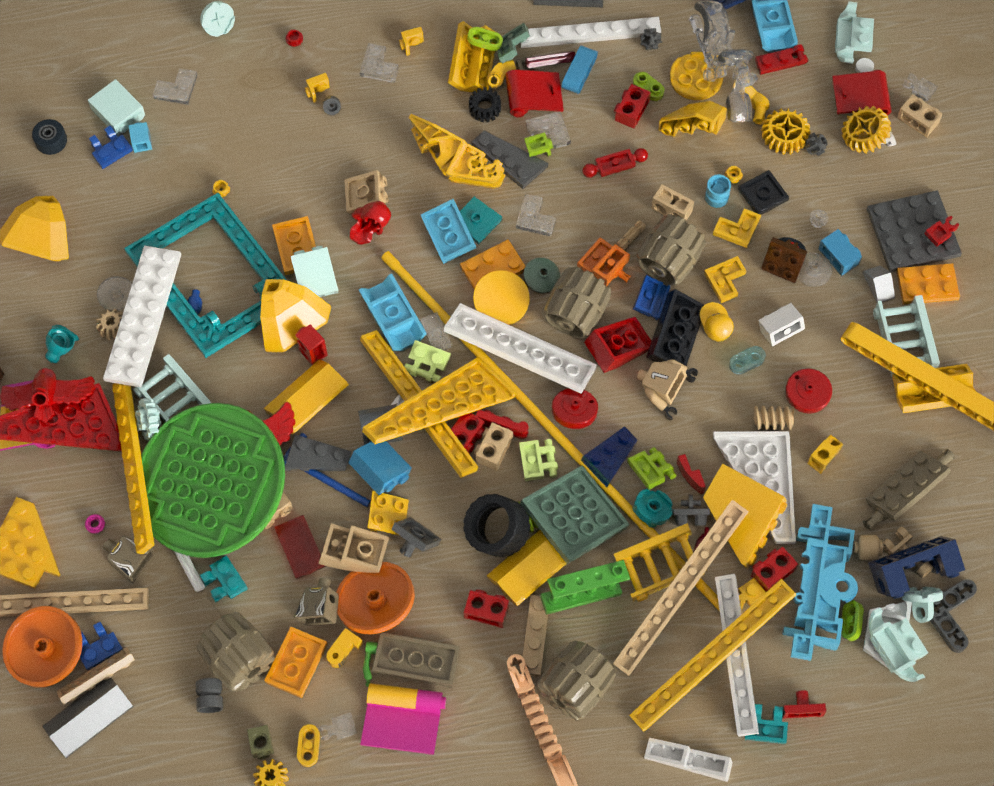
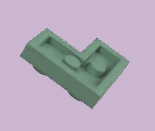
M525 23L502 36V46L497 50L502 64L518 55L515 45L526 41L530 37Z

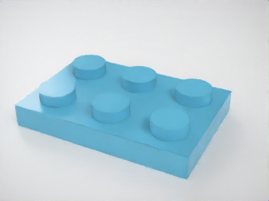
M454 199L421 214L422 220L443 264L477 248Z

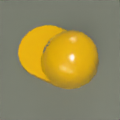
M715 302L707 303L701 308L699 316L707 336L717 342L728 339L733 332L734 325L726 309L721 304Z

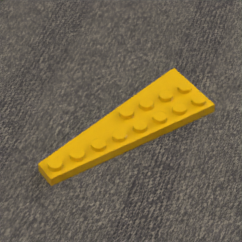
M477 357L363 427L362 432L374 444H378L513 399L516 392Z

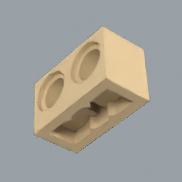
M912 94L900 108L897 118L925 137H928L939 124L943 113L924 102L922 98Z
M661 185L652 199L651 209L664 216L672 214L675 217L680 216L687 221L693 211L694 201Z
M492 423L490 428L485 429L482 436L483 441L476 446L474 455H476V463L498 471L513 440V431ZM494 436H500V437H501L500 440H494V439H492V438H493ZM486 452L493 453L491 457H487L484 454Z

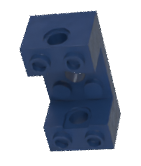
M939 536L868 562L878 593L893 599L904 596V593L910 591L903 568H912L919 561H929L933 566L932 573H940V576L948 578L959 576V572L964 571L965 567L956 539Z

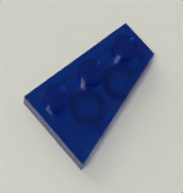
M624 426L585 454L581 461L608 487L636 445L637 439Z

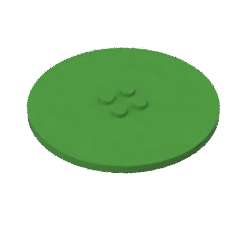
M223 403L194 406L178 413L165 422L158 429L159 432L151 437L141 455L153 537L167 548L179 554L197 558L217 557L245 546L260 534L270 522L283 494L285 464L275 435L262 420L251 412L238 406Z

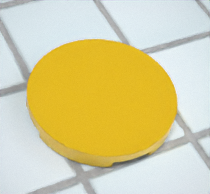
M691 52V54L678 57L674 61L670 70V83L673 89L682 97L690 100H704L712 97L719 91L723 83L724 74L721 66L713 56L703 52Z
M504 270L493 271L482 277L477 283L473 295L475 310L508 325L515 324L525 315L530 301L529 291L525 282L516 274Z

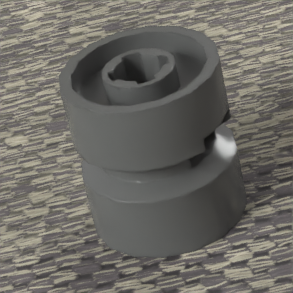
M205 678L196 681V694L199 696L196 699L197 712L215 713L222 711L223 697L220 696L223 690L222 681L217 678Z

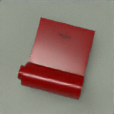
M510 70L506 73L510 114L514 117H523L529 110L564 111L558 72Z
M874 70L871 72L832 76L837 114L852 113V111L858 112L859 107L864 110L866 106L869 108L872 106L876 107V109L880 108L887 115L892 112L887 78L884 71Z

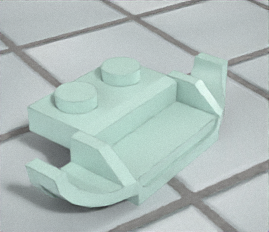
M848 1L845 10L837 20L835 53L841 62L853 64L854 51H872L874 19L856 17L857 2Z
M881 607L873 610L869 618V631L871 635L869 639L890 672H894L900 678L909 682H916L925 678L924 674H918L912 666L916 664V660L926 656L928 651L908 620L905 618L891 625L890 621L883 622L881 616L883 610Z

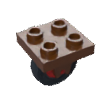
M773 237L761 269L796 283L808 251H806L805 246L800 241L794 238L782 237L777 239Z

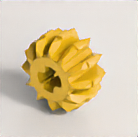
M271 759L270 764H268L264 760L263 768L260 765L256 766L259 772L253 773V777L257 779L254 782L255 786H285L283 782L289 781L288 776L285 775L288 770L287 768H282L283 763L281 761L276 764L275 759ZM272 773H274L275 778L273 780L270 778V781H268L267 776L269 774L272 776Z

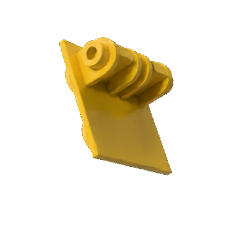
M372 491L367 528L375 533L382 531L400 536L392 530L395 522L407 518L409 499L385 493L378 495L375 491Z

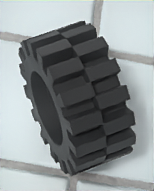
M483 87V91H481L479 88L477 92L473 91L472 95H470L469 112L472 117L475 116V120L478 121L480 118V122H484V119L490 122V118L493 121L495 116L498 117L499 112L501 113L500 95H497L496 91L493 92V89L489 88V91H487V88ZM483 101H488L492 104V106L487 109H482L478 106V104Z

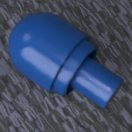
M192 290V296L187 301L198 315L202 310V298L199 297V290Z

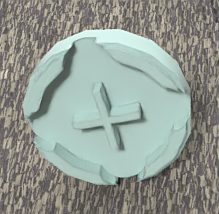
M214 1L206 5L200 16L203 30L215 37L228 33L235 21L233 9L222 1Z
M911 587L910 591L904 593L902 600L912 602V612L915 620L924 623L933 618V602L943 599V591L936 587H922L920 590ZM921 608L925 611V617L921 614Z

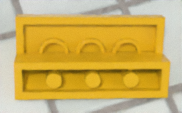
M462 21L458 23L448 83L464 92H477L479 88L483 91V87H486L488 91L487 76L492 71L495 51L471 45L467 40V35L473 27ZM486 25L480 27L495 32Z
M319 359L263 409L272 416L285 402H289L295 413L294 419L296 421L293 426V433H291L293 435L349 384L329 363Z
M968 364L936 368L976 391L973 387V372ZM892 374L897 403L903 413L950 406L902 377Z
M539 530L526 541L521 550L507 557L487 574V577L502 590L509 601L518 606L567 563L542 531Z

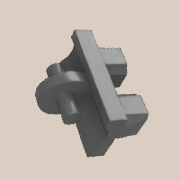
M688 494V500H681V506H688V509H672V515H675L676 526L686 524L687 515L695 516V526H706L707 515H710L709 509H693V506H701V500H693V494Z

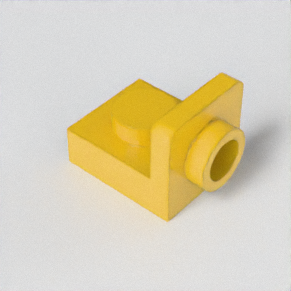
M421 27L401 32L399 44L401 50H405L406 56L410 55L409 46H416L424 42Z
M323 73L307 79L305 92L308 98H312L313 103L317 102L316 92H323L330 88L327 74Z

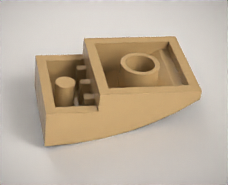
M331 523L319 564L347 571L380 572L389 537L352 525L348 529Z

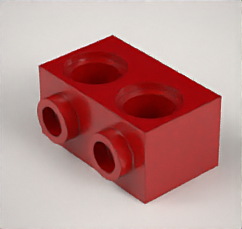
M631 84L628 90H624L621 103H617L615 106V121L635 129L650 102L651 92Z
M311 324L298 330L295 336L299 351L311 365L319 359L323 360L328 356L324 338Z
M472 413L460 416L451 428L458 440L465 441L462 445L469 454L475 447L474 443L477 439L482 438L485 431V421ZM470 425L476 426L473 430L467 429Z
M783 546L779 550L773 549L767 555L768 558L762 562L760 560L752 567L753 570L750 577L752 579L755 578L765 592L772 588L780 579L784 581L797 570L799 565ZM776 560L784 561L785 565L779 566ZM761 572H768L771 577L764 578Z
M470 590L464 609V618L503 628L509 608V600L502 595H488L483 590ZM479 601L483 605L480 608H474L472 604ZM493 607H500L502 609L500 613H494L491 610Z

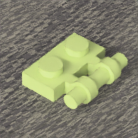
M415 340L408 357L415 362L413 365L406 363L404 367L412 376L418 375L426 378L428 382H437L441 380V376L437 375L436 371L437 369L445 371L451 353ZM421 364L431 366L430 370L421 369Z
M551 439L545 440V446L539 447L538 440L519 442L525 481L544 479V471H549L550 478L558 476V463L555 462L554 457L556 451ZM541 455L547 456L546 463H542Z

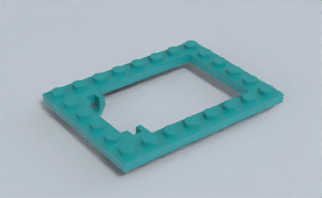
M216 193L124 248L126 254L135 266L138 267L144 246L163 249L214 218L261 278L260 282L253 285V290L255 293L259 292L260 299L262 298L266 279L287 280L219 193ZM173 283L166 307L205 358L261 324V301L221 325L214 311H210L200 318Z

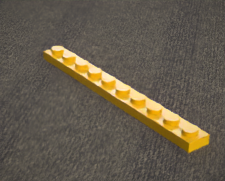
M377 330L360 337V342L404 402L422 391ZM445 421L424 428L460 478L478 470V465Z
M114 383L112 391L114 393L136 553L144 554L154 546L132 391L129 385Z
M780 579L629 716L643 732L646 731L792 600L796 593Z

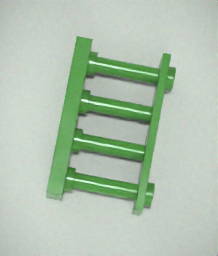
M624 560L547 579L550 591L540 595L545 613L547 615L621 596L622 590L619 582L630 580V576Z

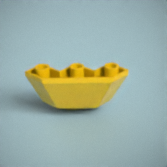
M712 101L688 104L662 117L659 121L658 130L664 135L675 137L678 130L693 135L697 127L700 130L717 135L726 118L727 108Z
M35 196L17 206L0 229V244L10 249L52 261L68 259L66 223L60 203L54 196Z
M266 279L262 291L260 316L265 351H287L297 344L295 335L300 328L311 324L317 330L328 323L331 306L305 286L284 279Z

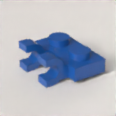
M111 126L104 129L107 133L106 136L110 140L104 146L101 145L96 135L89 138L91 146L95 150L92 152V155L102 169L133 151L123 134L117 137Z
M101 622L93 625L100 637L96 642L89 644L86 636L81 632L82 651L80 659L87 671L123 649L114 632L107 634Z

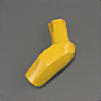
M506 61L503 64L502 62L498 63L487 76L489 86L492 88L500 87L506 73L510 70H516L514 61Z
M747 83L738 92L747 105H749L746 100L747 95L750 96L752 108L755 109L753 122L761 125L765 120L766 111L770 108L769 101Z

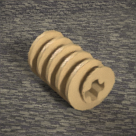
M754 406V425H757L758 430L761 429L762 425L765 426L766 430L769 429L770 425H772L773 430H776L777 426L780 425L782 431L785 425H788L789 431H791L794 425V406L791 412L788 406H785L783 411L780 406H777L776 411H774L773 406H769L768 411L765 406H762L760 411L757 406Z

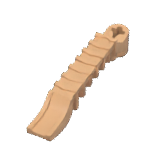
M519 654L511 655L507 660L509 676L517 696L521 700V706L524 708L526 717L530 721L531 729L533 728L534 736L539 742V747L542 749L543 757L547 761V766L553 775L556 785L578 786L566 756L562 755L561 745L557 743L556 734H553V728L548 723V716L544 714V707L539 702V695L535 693V686L525 659ZM517 664V666L520 667V674L516 667L513 665Z

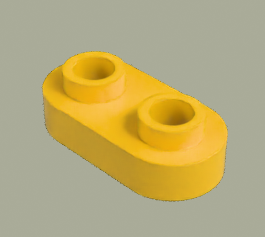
M311 724L303 726L299 731L297 759L304 767L313 766L317 762L319 754L320 732L316 726ZM311 733L314 736L309 740L306 736ZM306 754L312 755L309 760H305L304 756Z

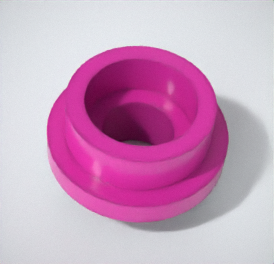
M98 514L90 515L85 521V528L92 534L101 532L105 527L103 517ZM93 523H99L98 526L92 527Z

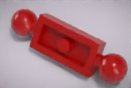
M638 148L632 154L630 149L599 157L595 159L596 165L588 163L584 165L582 172L585 177L592 178L597 172L600 173L601 177L628 170L636 166L635 161L645 162L648 159V152L644 148Z

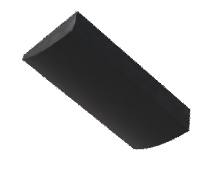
M676 289L669 292L646 358L654 362L673 359L687 366L701 324L699 315L704 304Z

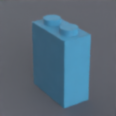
M371 441L353 451L348 462L378 495L390 492L398 484H404L409 479L408 475L412 469L387 441L374 444Z

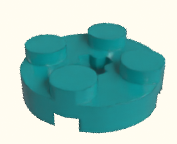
M650 489L642 490L637 495L632 507L639 519L652 528L665 524L673 514L671 499L660 490L656 492L650 491ZM650 505H655L657 507L656 510L652 509Z

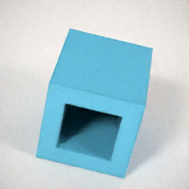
M147 122L129 125L134 153L152 150Z

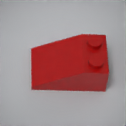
M632 317L593 330L584 343L603 373L617 369L648 352L651 339L637 318Z

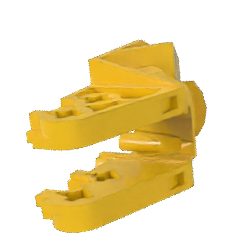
M410 114L409 119L414 126L411 131L420 152H430L440 171L449 177L450 182L492 189L502 185L506 176L503 174V163L495 159L492 164L486 165L488 159L485 158L486 154L483 151L471 146L462 138L438 125ZM435 153H439L438 158H436Z

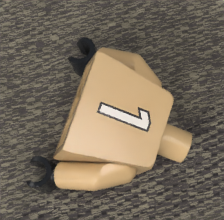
M671 359L652 363L648 371L641 369L638 372L637 378L642 381L645 394L652 404L659 410L665 411V418L667 420H673V417L668 412L671 411L676 415L677 409L667 405L672 404L685 378L688 382H694L696 378L690 374L697 376L698 371L695 368L688 370L687 366Z

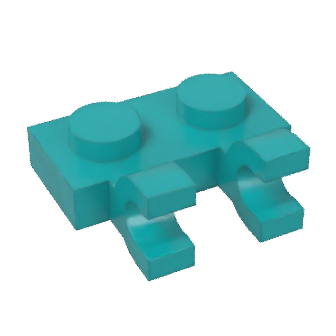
M227 555L209 565L212 571H207L200 575L205 587L215 580H218L222 587H216L210 591L215 603L226 595L232 599L248 589Z
M755 704L759 734L746 735L744 740L786 744L788 722H782L783 707L775 706L773 708V721L761 719L762 705Z

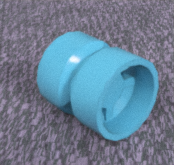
M718 174L710 177L708 180L705 200L711 207L721 208L728 203L731 182L726 176Z

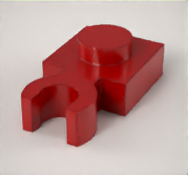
M952 216L947 217L944 224L939 220L925 230L924 234L936 247L949 239L952 235L951 232L958 229L959 223L955 225L949 223L952 221Z

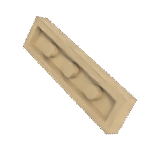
M530 595L523 658L525 659L530 676L541 677L549 614L546 615L541 598L536 595Z
M125 647L56 692L63 704L73 702L78 698V695L92 690L97 683L111 678L116 671L128 667L135 659L129 649Z

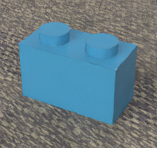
M839 229L820 241L819 251L841 276L859 265L862 257L860 250L854 247L849 242L847 235L842 234Z

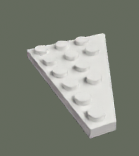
M789 431L713 432V439L730 468L786 498L787 507L783 514L778 515L776 519L777 525L773 531H769V535L775 544H795L796 533Z

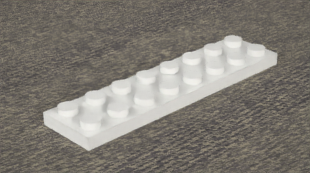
M144 246L104 373V381L142 388L181 258L180 251Z
M461 303L444 327V332L581 394L597 364Z

